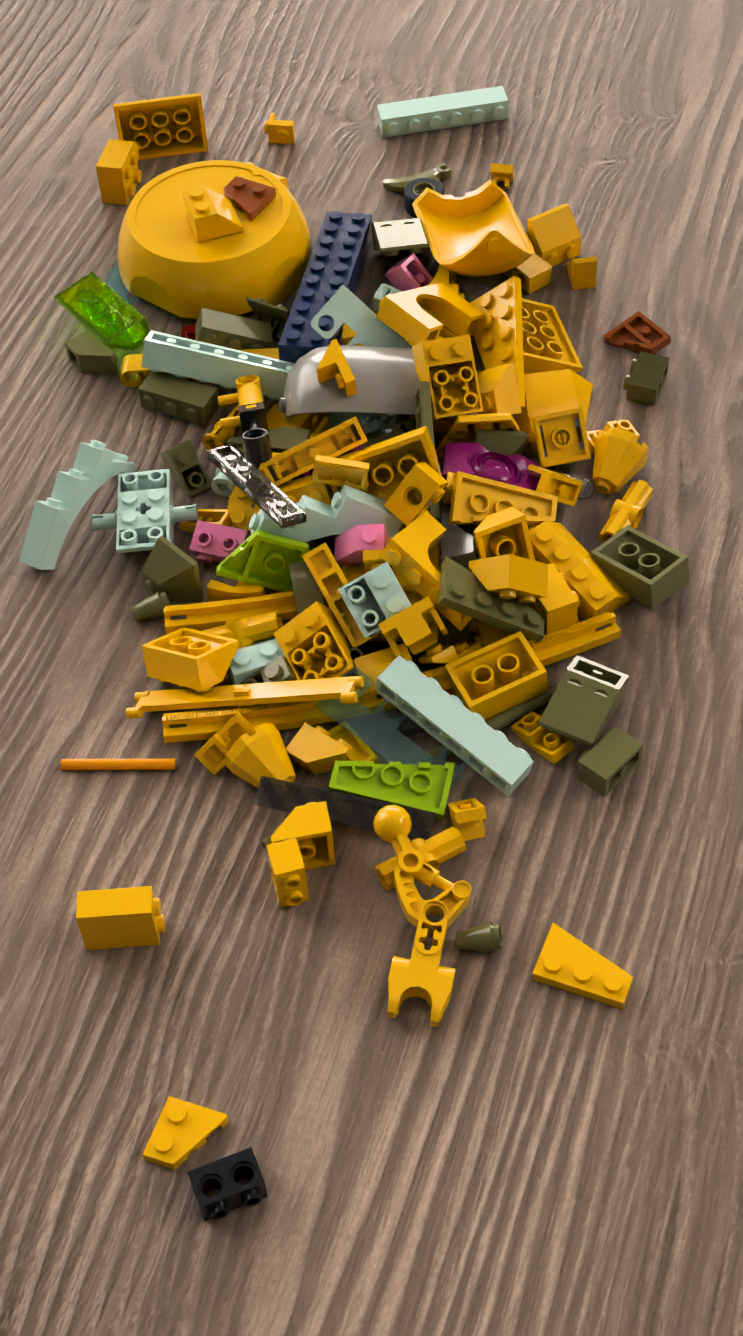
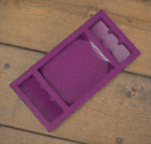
M470 442L448 443L444 448L441 475L445 480L448 472L457 473L460 471L536 491L541 477L540 473L528 469L529 464L538 465L521 454L506 456L498 452L489 451L480 443Z

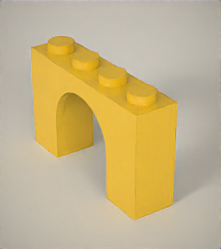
M437 283L386 295L380 301V309L376 318L412 345H416L421 341L437 339L443 325L458 336L475 335L484 313L443 283Z
M426 511L392 537L379 556L388 562L424 598L428 596L433 606L456 628L462 631L475 618L438 604L441 573L432 565L428 551L436 545L447 529Z

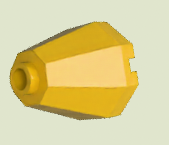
M615 427L609 428L607 433H604V430L599 431L595 441L592 478L593 485L598 492L602 494L618 492L645 466L648 459V445L644 442L640 445L637 442L638 436L634 433Z
M272 723L259 724L253 728L256 732L254 735L249 736L245 733L227 751L225 758L228 761H225V765L233 774L264 791L261 787L262 778L269 779L277 794L284 796L289 793L285 783L293 784L295 781L294 769L278 729Z

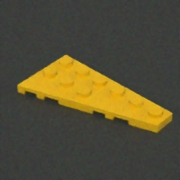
M513 276L470 302V304L484 313L474 338L485 370L514 362L521 409L525 408L522 292L521 279Z

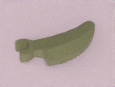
M441 163L436 168L423 173L395 179L383 180V187L393 191L404 192L405 186L414 179L432 178L439 182L440 179H449L452 177L451 169H447L446 163Z
M397 415L394 421L366 435L368 441L361 444V447L365 448L407 433L405 430L413 429L416 426L415 417L408 418V415Z

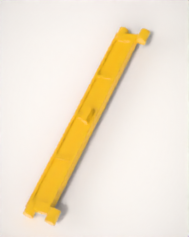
M363 676L212 686V689L206 692H196L192 688L136 692V706L126 708L125 713L127 719L142 718L143 712L226 706L248 707L255 704L340 699L341 704H354L358 701L357 693L354 690L355 688L364 687Z

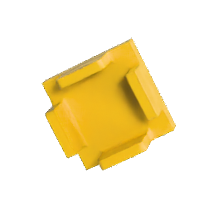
M428 596L378 624L396 657L400 655L403 658L404 656L396 644V641L401 638L413 655H417L437 644V639L429 627V622L435 620L443 635L449 633Z

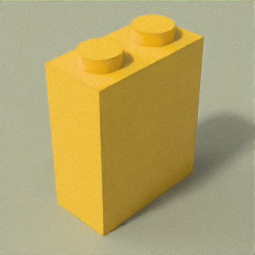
M152 886L77 891L76 920L86 950L160 945V933L165 932L164 914H161L160 898H155Z

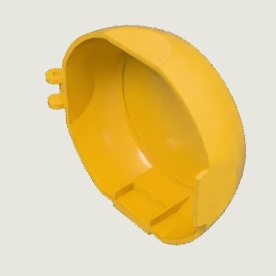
M211 160L190 163L166 171L153 178L137 192L122 220L118 237L117 257L120 276L127 290L168 312L183 318L198 319L201 308H206L237 316L253 311L246 297L252 299L261 298L269 304L277 306V304H280L300 286L312 254V241L305 215L297 200L289 191L287 178L275 175L250 162ZM235 176L275 188L276 197L253 221L247 218V213L244 210L239 211L232 202L243 226V232L202 242L197 241L186 216L182 192L206 186L224 196V187Z

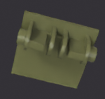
M246 297L248 304L256 315L255 320L271 323L272 338L280 340L290 310L280 304H277V306L271 305L261 298L252 299Z

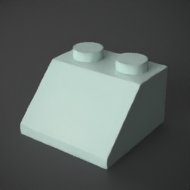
M275 637L258 640L252 645L237 649L227 671L232 685L240 684L279 655L285 657Z

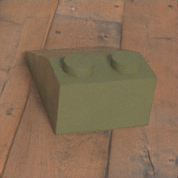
M628 525L591 552V557L632 599L652 610L690 582L688 556Z

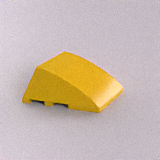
M571 369L524 374L525 408L521 409L522 413L512 415L522 432H528L529 435L532 426L530 417L579 407L583 409L586 425L593 390L592 383Z
M510 412L458 415L436 448L437 458H443L444 448L448 443H474L477 429L521 431ZM528 440L526 444L525 453H531V449H529Z

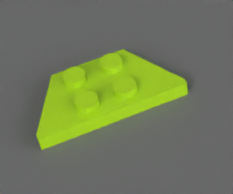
M256 530L217 566L216 575L282 592L292 591L288 564L304 561L302 555L309 552V545L306 542Z

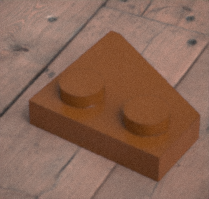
M235 176L224 187V196L231 200L239 211L244 210L247 213V218L253 221L276 197V190L262 183Z
M640 311L603 335L604 343L639 353L641 351L656 354L671 343V336Z

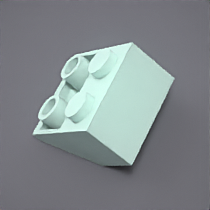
M388 562L338 589L365 639L382 633L378 626L379 623L411 606Z

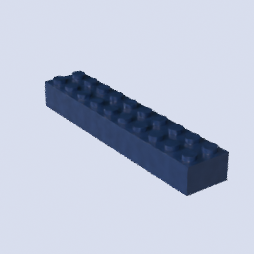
M340 211L326 213L278 344L280 360L296 363L299 358L315 348L329 346L330 342L335 339L339 342L343 324L331 338L325 339L312 328L311 321L342 284L355 294L373 239L371 214L361 212L342 213ZM324 315L320 317L318 326L323 331H330L334 327V320L331 316Z

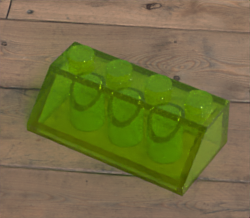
M92 271L54 296L55 300L107 347L134 350L144 343V339L150 332L145 317Z

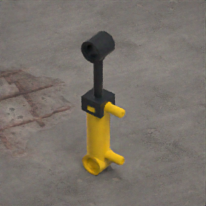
M257 375L242 376L235 381L237 393L217 397L220 406L239 403V416L220 419V426L222 429L241 426L246 461L253 464L263 463L272 458L261 381Z

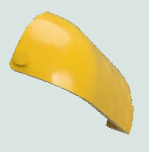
M491 180L487 181L477 190L466 193L465 196L460 198L453 197V195H442L426 188L412 203L416 216L420 219L434 259L454 273L469 277L494 276L514 269L535 253L506 192Z

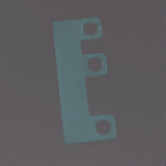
M354 667L342 677H348L352 674L363 676L364 687L354 691L359 699L372 685V680L365 673ZM385 698L373 712L358 701L354 704H341L340 699L318 700L315 703L317 708L390 762H401V764L431 762V765L449 763L446 758L448 751H450L448 748L444 747L437 757L434 758L396 730L407 716L402 712L401 716L397 719L386 717L384 707L390 702ZM463 762L461 765L454 767L451 785L466 769L468 764Z

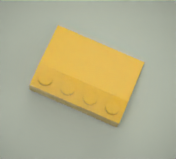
M201 93L113 104L119 140L136 141L140 146L138 151L139 160L208 151Z
M522 298L524 374L571 369L575 373L581 372L583 367L555 307Z

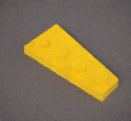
M458 471L454 475L448 524L480 525L488 515L510 507L525 514L527 525H539L544 521L555 522L558 496Z

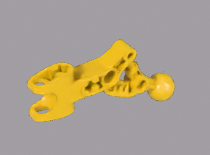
M387 805L376 814L373 822L374 831L381 840L391 843L398 858V864L394 870L396 894L407 921L417 927L411 958L406 959L393 956L388 977L389 999L387 1017L396 1019L399 1008L404 1000L409 997H420L425 999L430 1005V1026L439 1028L442 1016L450 1002L456 972L455 968L440 965L445 937L449 926L469 906L471 886L464 880L452 883L440 876L439 870L425 863L423 855L418 850L413 849L407 836L412 826L410 815L400 806ZM418 880L430 888L434 885L444 892L434 899L424 900L415 887L414 881ZM431 915H437L442 920L439 922H431L427 919V917ZM429 936L433 938V943L430 950H425Z

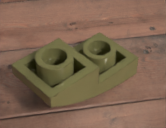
M305 561L288 564L297 615L316 601L324 605L322 591Z

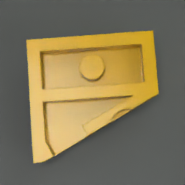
M169 1096L142 1154L144 1160L175 1170L187 1160L191 1152L197 1151L207 1142L206 1138L219 1126L223 1128L227 1125V1114Z

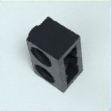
M252 1147L187 1172L204 1221L222 1219L232 1210L242 1206H255L263 1198L268 1197L265 1181ZM243 1177L252 1178V1181L246 1185L237 1183ZM212 1189L220 1190V1193L215 1197L205 1196Z

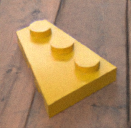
M552 923L532 973V980L623 1009L632 986L633 976L555 923Z

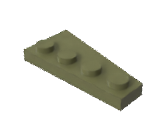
M448 557L443 560L440 574L439 605L511 633L521 631L525 638L537 643L544 637V615L524 603H519V600L516 598H499L498 593L487 591L473 572Z

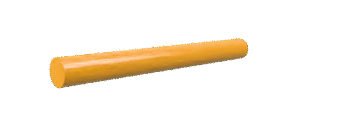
M61 759L60 767L61 770H176V759Z

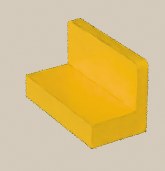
M529 464V470L541 474L536 491L558 496V502L575 506L583 484L582 481L562 473Z

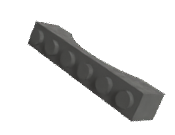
M442 497L439 501V523L447 530L437 542L440 553L437 555L439 568L441 570V563L448 557L471 571L469 561L479 559L474 538L472 535L464 532L457 524H448L451 504L443 503Z

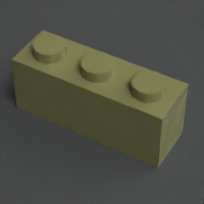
M201 308L195 324V340L236 350L270 348L272 344L271 323Z
M151 371L138 388L141 407L203 425L208 424L220 407L217 398V388L162 372Z

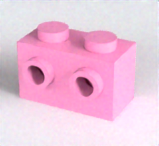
M198 520L189 550L196 557V560L201 563L211 564V561L221 563L250 536V533L247 530Z

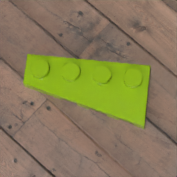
M335 760L328 792L368 802L397 805L405 809L417 811L418 814L442 820L455 763L431 765V762L401 764V762L389 761V764H374L373 761Z

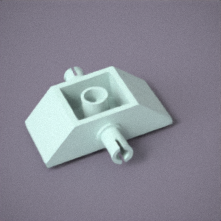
M170 469L118 474L117 510L115 513L93 514L92 524L94 531L117 528V553L152 550L157 539L161 536H164L174 544L175 523L198 521L197 504L174 507Z

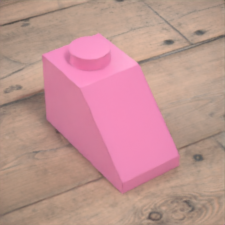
M414 253L398 261L385 274L394 288L401 291L428 286L433 280Z
M385 524L356 525L336 537L334 558L338 565L364 564V550L384 549L389 542V535Z

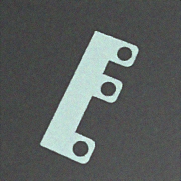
M343 284L311 321L312 328L325 339L331 338L342 324L345 323L356 333L348 345L362 344L363 346L412 348L398 333L376 318L377 314ZM329 315L333 318L334 327L332 330L323 331L319 328L318 321L320 317Z

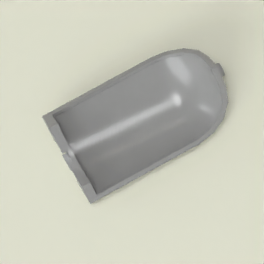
M339 345L356 381L357 394L347 397L343 388H338L335 378L318 383L317 367L328 346L315 348L299 358L287 375L283 397H280L279 412L283 413V417L286 419L309 413L415 415L414 395L420 381L416 373L412 348Z

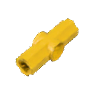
M640 479L637 482H632L623 498L615 501L609 520L600 532V541L604 543L627 525L634 529L638 527L643 510L653 495V489L648 485V482Z
M276 610L250 618L249 616L236 618L225 622L224 625L204 629L202 632L238 640L239 649L252 645L258 640L274 637L273 633L280 629L283 623L281 616Z
M453 826L427 840L417 838L410 841L413 849L418 850L423 855L424 862L436 869L444 861L466 850L462 834ZM397 855L375 866V872L381 885L388 891L395 888L394 870L398 864Z

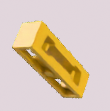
M355 416L272 457L260 465L271 487L274 488L313 469L316 455L335 458L368 440Z

